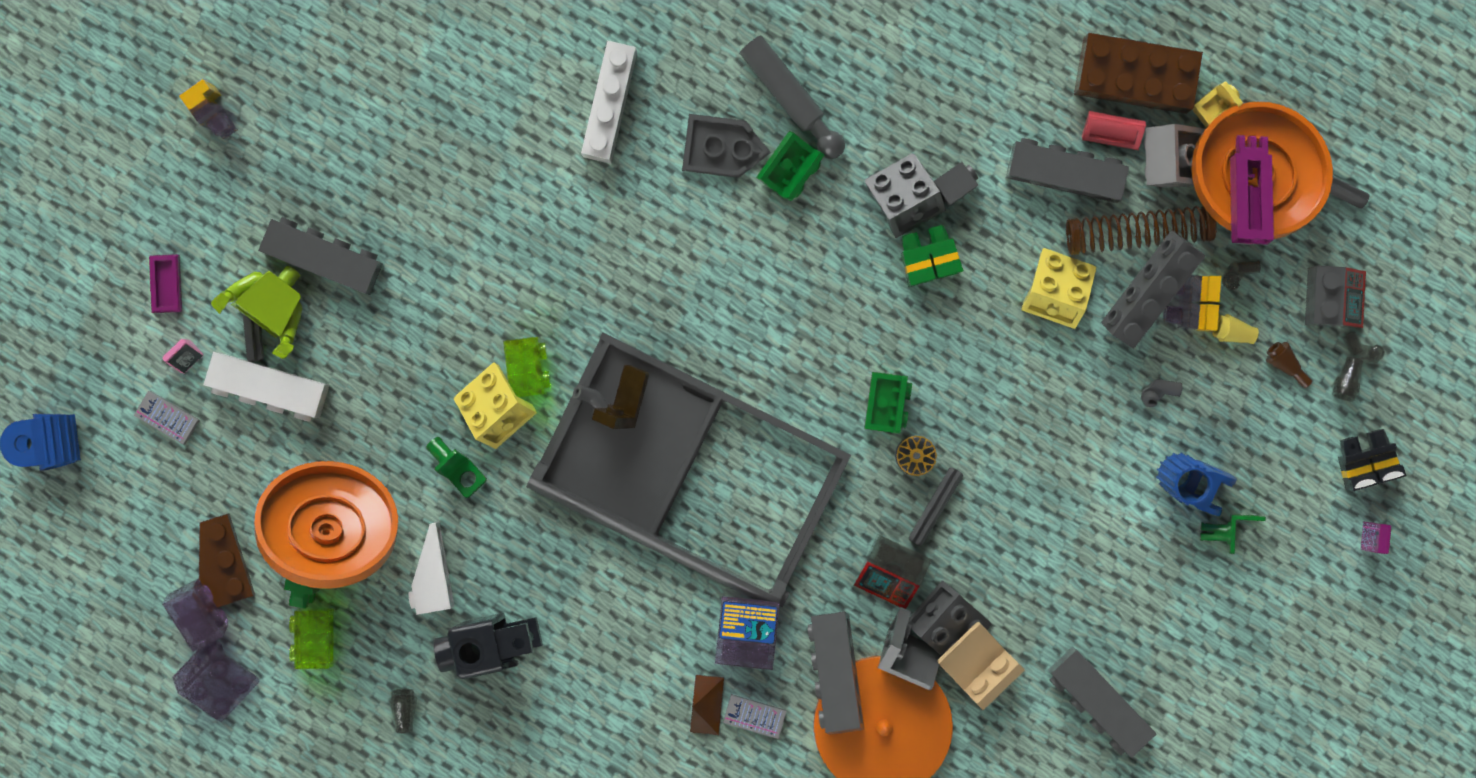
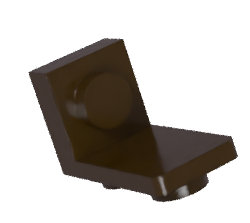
M624 365L614 404L607 405V408H595L592 420L612 429L635 428L649 373L632 365Z

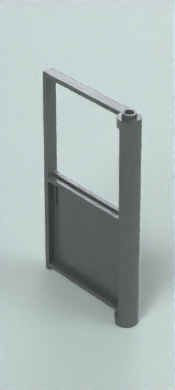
M602 332L578 385L598 390L607 403L613 405L624 365H632L648 372L649 378L635 428L612 429L592 420L591 415L594 407L590 403L574 399L572 395L526 488L765 606L777 607L778 605L783 607L790 593L785 590L851 454ZM723 402H728L836 456L827 478L771 589H766L659 535L664 520Z

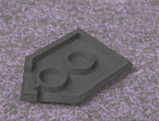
M689 114L682 171L739 178L771 153L745 120Z

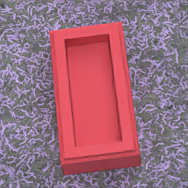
M1089 111L1082 140L1139 151L1146 128V121Z

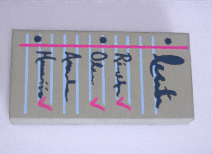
M152 391L147 392L134 414L135 417L183 445H186L200 421Z
M731 694L723 723L779 739L786 710Z

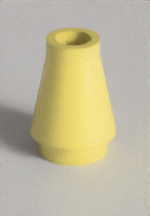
M1226 314L1225 316H1218V330L1212 333L1220 342L1254 344L1258 338L1259 330Z

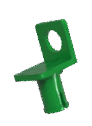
M435 437L427 444L426 450L439 462L434 470L449 479L465 498H470L487 481L485 475L467 456L456 449L451 451L440 437ZM469 471L473 472L476 477L475 483L470 487H464L461 483L462 475Z
M1230 514V522H1227V524L1201 522V531H1213V533H1200V541L1227 542L1229 554H1235L1236 520L1266 521V516Z

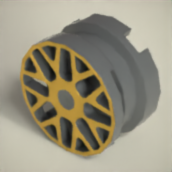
M915 435L906 437L896 448V463L903 472L909 475H924L932 470L936 463V449L932 442L925 437Z

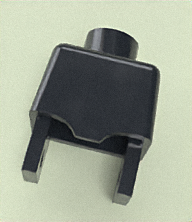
M499 613L464 621L450 628L447 636L435 638L434 654L437 666L442 673L455 670L458 678L468 679L519 665V661L514 659L515 656L533 653V648L542 646L543 643L537 617L506 623L505 614ZM529 632H531V633L533 634V640H532V641H531V637H530V633H529ZM472 643L479 648L480 656L473 652Z

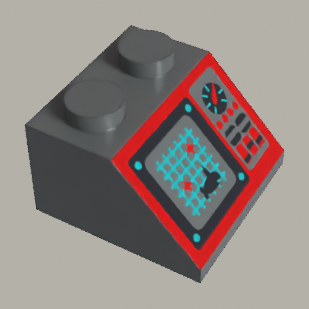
M1317 265L1309 267L1307 274L1305 325L1363 328L1366 271L1335 266Z

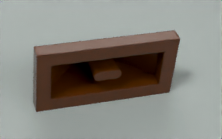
M695 676L690 732L719 735L724 677Z

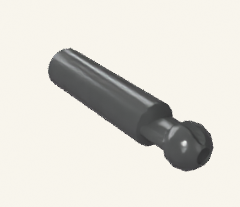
M760 35L749 42L739 53L800 130L802 132L811 131L817 138L818 151L822 152L824 157L828 159L839 157L845 149L843 136L836 131H829L822 122L824 112L763 36Z

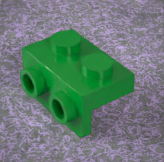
M789 131L756 178L780 197L792 201L803 192L804 184L810 175L820 168L824 154L812 148L794 132Z
M872 372L864 429L900 434L901 428L906 429L908 411H903L905 400H910L912 383L907 382L908 376Z

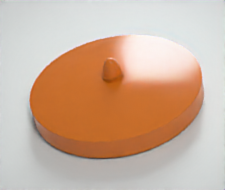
M1271 102L1243 103L1239 107L1236 105L1221 113L1201 134L1192 157V180L1196 194L1205 210L1220 225L1231 231L1230 158L1236 153L1237 135H1244L1245 147H1247L1248 136H1256L1257 147H1259L1260 136L1268 137V155H1272L1274 239L1288 236L1303 228L1316 217L1325 205L1333 181L1331 156L1319 131L1298 112ZM1253 168L1255 178L1248 180V186L1258 187L1257 168Z
M311 462L287 470L274 479L264 490L255 511V539L264 560L284 578L312 588H340L368 578L387 561L396 543L398 513L388 489L369 472L342 462Z
M871 656L855 661L865 730L827 734L825 728L821 729L819 711H823L822 700L818 699L814 714V736L818 751L825 765L836 778H930L943 763L952 739V714L943 690L936 681L932 690H928L879 669L878 664L881 656Z

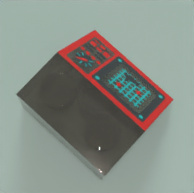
M877 533L853 586L906 609L919 589L932 559Z

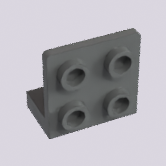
M910 154L865 179L867 188L884 212L895 238L946 211L939 189L915 154Z
M943 580L915 610L908 622L912 625L911 629L941 656L975 623L980 622L986 630L992 625L989 620Z
M900 607L887 631L878 668L915 685L932 690L939 666L937 660L941 655L925 641L909 635L912 625L908 623L911 611Z

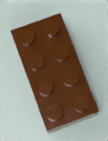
M1088 33L1083 38L1074 95L1187 114L1194 108L1203 52Z

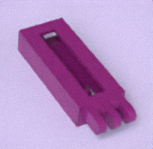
M1237 135L1236 153L1230 158L1232 243L1268 245L1274 240L1272 155H1268V137L1260 136L1259 147H1257L1256 136H1248L1247 147H1245V136ZM1253 168H1257L1258 187L1248 186V180L1255 178Z

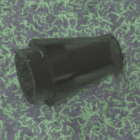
M1346 357L1343 367L1331 385L1334 397L1352 402L1355 401L1356 396L1360 395L1361 372L1364 363L1362 360L1355 357Z
M413 689L393 690L388 701L396 732L401 734L410 733L413 731L417 696L414 695Z

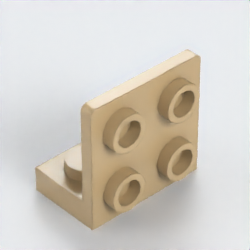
M980 622L975 623L937 660L939 665L982 710L992 703L1025 671Z

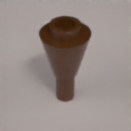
M1276 342L1268 349L1267 363L1293 377L1303 388L1311 385V378L1301 369V365L1288 342Z

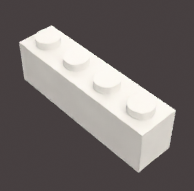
M607 40L581 151L584 158L612 163L637 56V50L634 46Z
M213 352L203 384L211 387V393L223 397H228L229 393L239 395L238 401L250 405H256V401L266 403L267 410L283 414L284 409L295 412L294 418L308 422L311 421L312 417L320 418L330 386L219 352Z

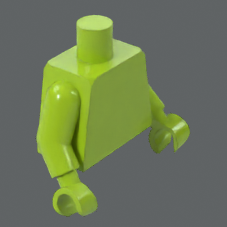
M286 265L278 277L270 271L264 274L255 271L236 281L211 301V305L221 314L227 303L232 302L231 305L274 338L280 336L281 343L273 350L272 354L285 359L294 348L292 343L294 342L303 310L299 302L301 295L292 288L301 275L288 265Z

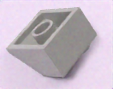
M1179 124L1145 128L1144 148L1146 150L1145 177L1147 186H1194L1191 170L1192 157L1195 146L1205 128Z

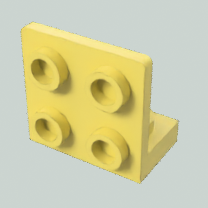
M1043 248L1032 286L1024 299L1021 310L1076 329L1087 309L1096 266Z
M492 363L454 397V401L474 438L494 449H497L537 413L532 404L515 395L501 368L496 363Z

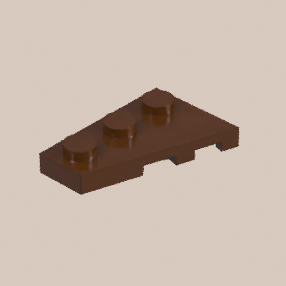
M230 514L200 522L198 614L255 596Z

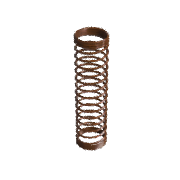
M1197 205L1192 210L1189 207H1185L1183 212L1180 208H1176L1174 212L1168 208L1165 213L1159 209L1156 214L1150 210L1146 216L1140 211L1137 217L1131 212L1128 218L1123 213L1120 214L1119 218L1112 214L1110 219L1103 215L1100 221L1094 216L1091 222L1087 217H1084L1082 223L1078 218L1068 219L1066 222L1067 246L1071 255H1079L1081 250L1083 254L1086 253L1083 230L1085 220H1087L1090 228V248L1092 253L1095 252L1094 219H1096L1099 226V246L1102 253L1105 248L1102 230L1103 218L1106 219L1108 224V244L1111 252L1114 250L1111 228L1113 217L1117 223L1119 250L1123 249V237L1120 226L1122 216H1124L1126 221L1128 249L1132 248V234L1129 224L1131 215H1133L1136 222L1135 237L1139 249L1142 244L1138 222L1140 214H1142L1145 220V243L1148 248L1151 245L1148 224L1150 213L1154 218V241L1157 247L1160 245V232L1157 222L1159 212L1163 217V239L1169 234L1166 220L1168 211L1172 215V230L1174 231L1175 226V232L1178 234L1175 215L1179 210L1181 214V235L1188 241L1187 224L1184 215L1185 211L1189 210L1191 214L1190 233L1194 243L1197 241V227L1194 218L1196 208L1200 213L1199 231L1203 242L1215 240L1217 223L1203 206L1200 209Z

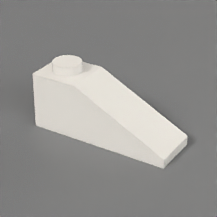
M434 522L429 525L411 586L412 591L409 592V603L411 609H416V615L454 607L440 522Z

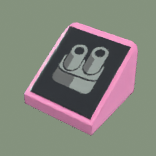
M181 339L162 359L184 374L203 356V353L191 340Z

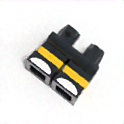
M1384 429L1366 433L1370 448L1364 450L1361 449L1358 436L1340 440L1342 456H1339L1338 460L1347 491H1356L1379 483L1406 477L1404 467L1400 465L1396 454V443L1389 442Z

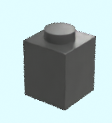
M960 162L933 182L939 189L943 202L948 208L978 186L976 182L978 176L970 165L965 166L963 162Z

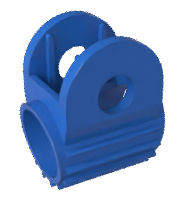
M33 414V419L11 423L4 429L0 437V450L3 457L10 464L18 467L39 466L40 471L62 467L81 460L75 414ZM29 439L31 440V443H32V444H31V448H29V446H28V441H29Z
M1182 452L1180 454L1173 453L1169 457L1166 456L1163 462L1160 461L1161 466L1157 468L1159 472L1156 478L1159 479V485L1167 493L1187 506L1191 504L1197 509L1212 515H1221L1222 507L1214 505L1212 501L1220 484L1223 483L1232 487L1237 481L1236 477L1213 465L1195 460L1189 455L1186 456ZM1189 471L1186 482L1178 486L1181 476ZM1204 475L1207 478V488L1204 494L1200 496L1195 494V491Z

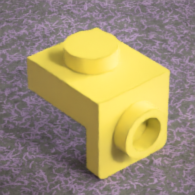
M1225 81L1214 87L1196 102L1193 112L1207 128L1221 113L1236 105L1239 107L1243 102L1237 89Z

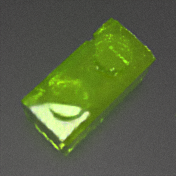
M539 337L503 341L508 383L515 395L519 398L547 395L546 388H551V378L549 371H544L543 360L548 359L546 343H540Z
M334 608L295 610L294 615H291L289 619L290 633H294V644L290 645L289 659L290 662H294V669H329L333 667Z

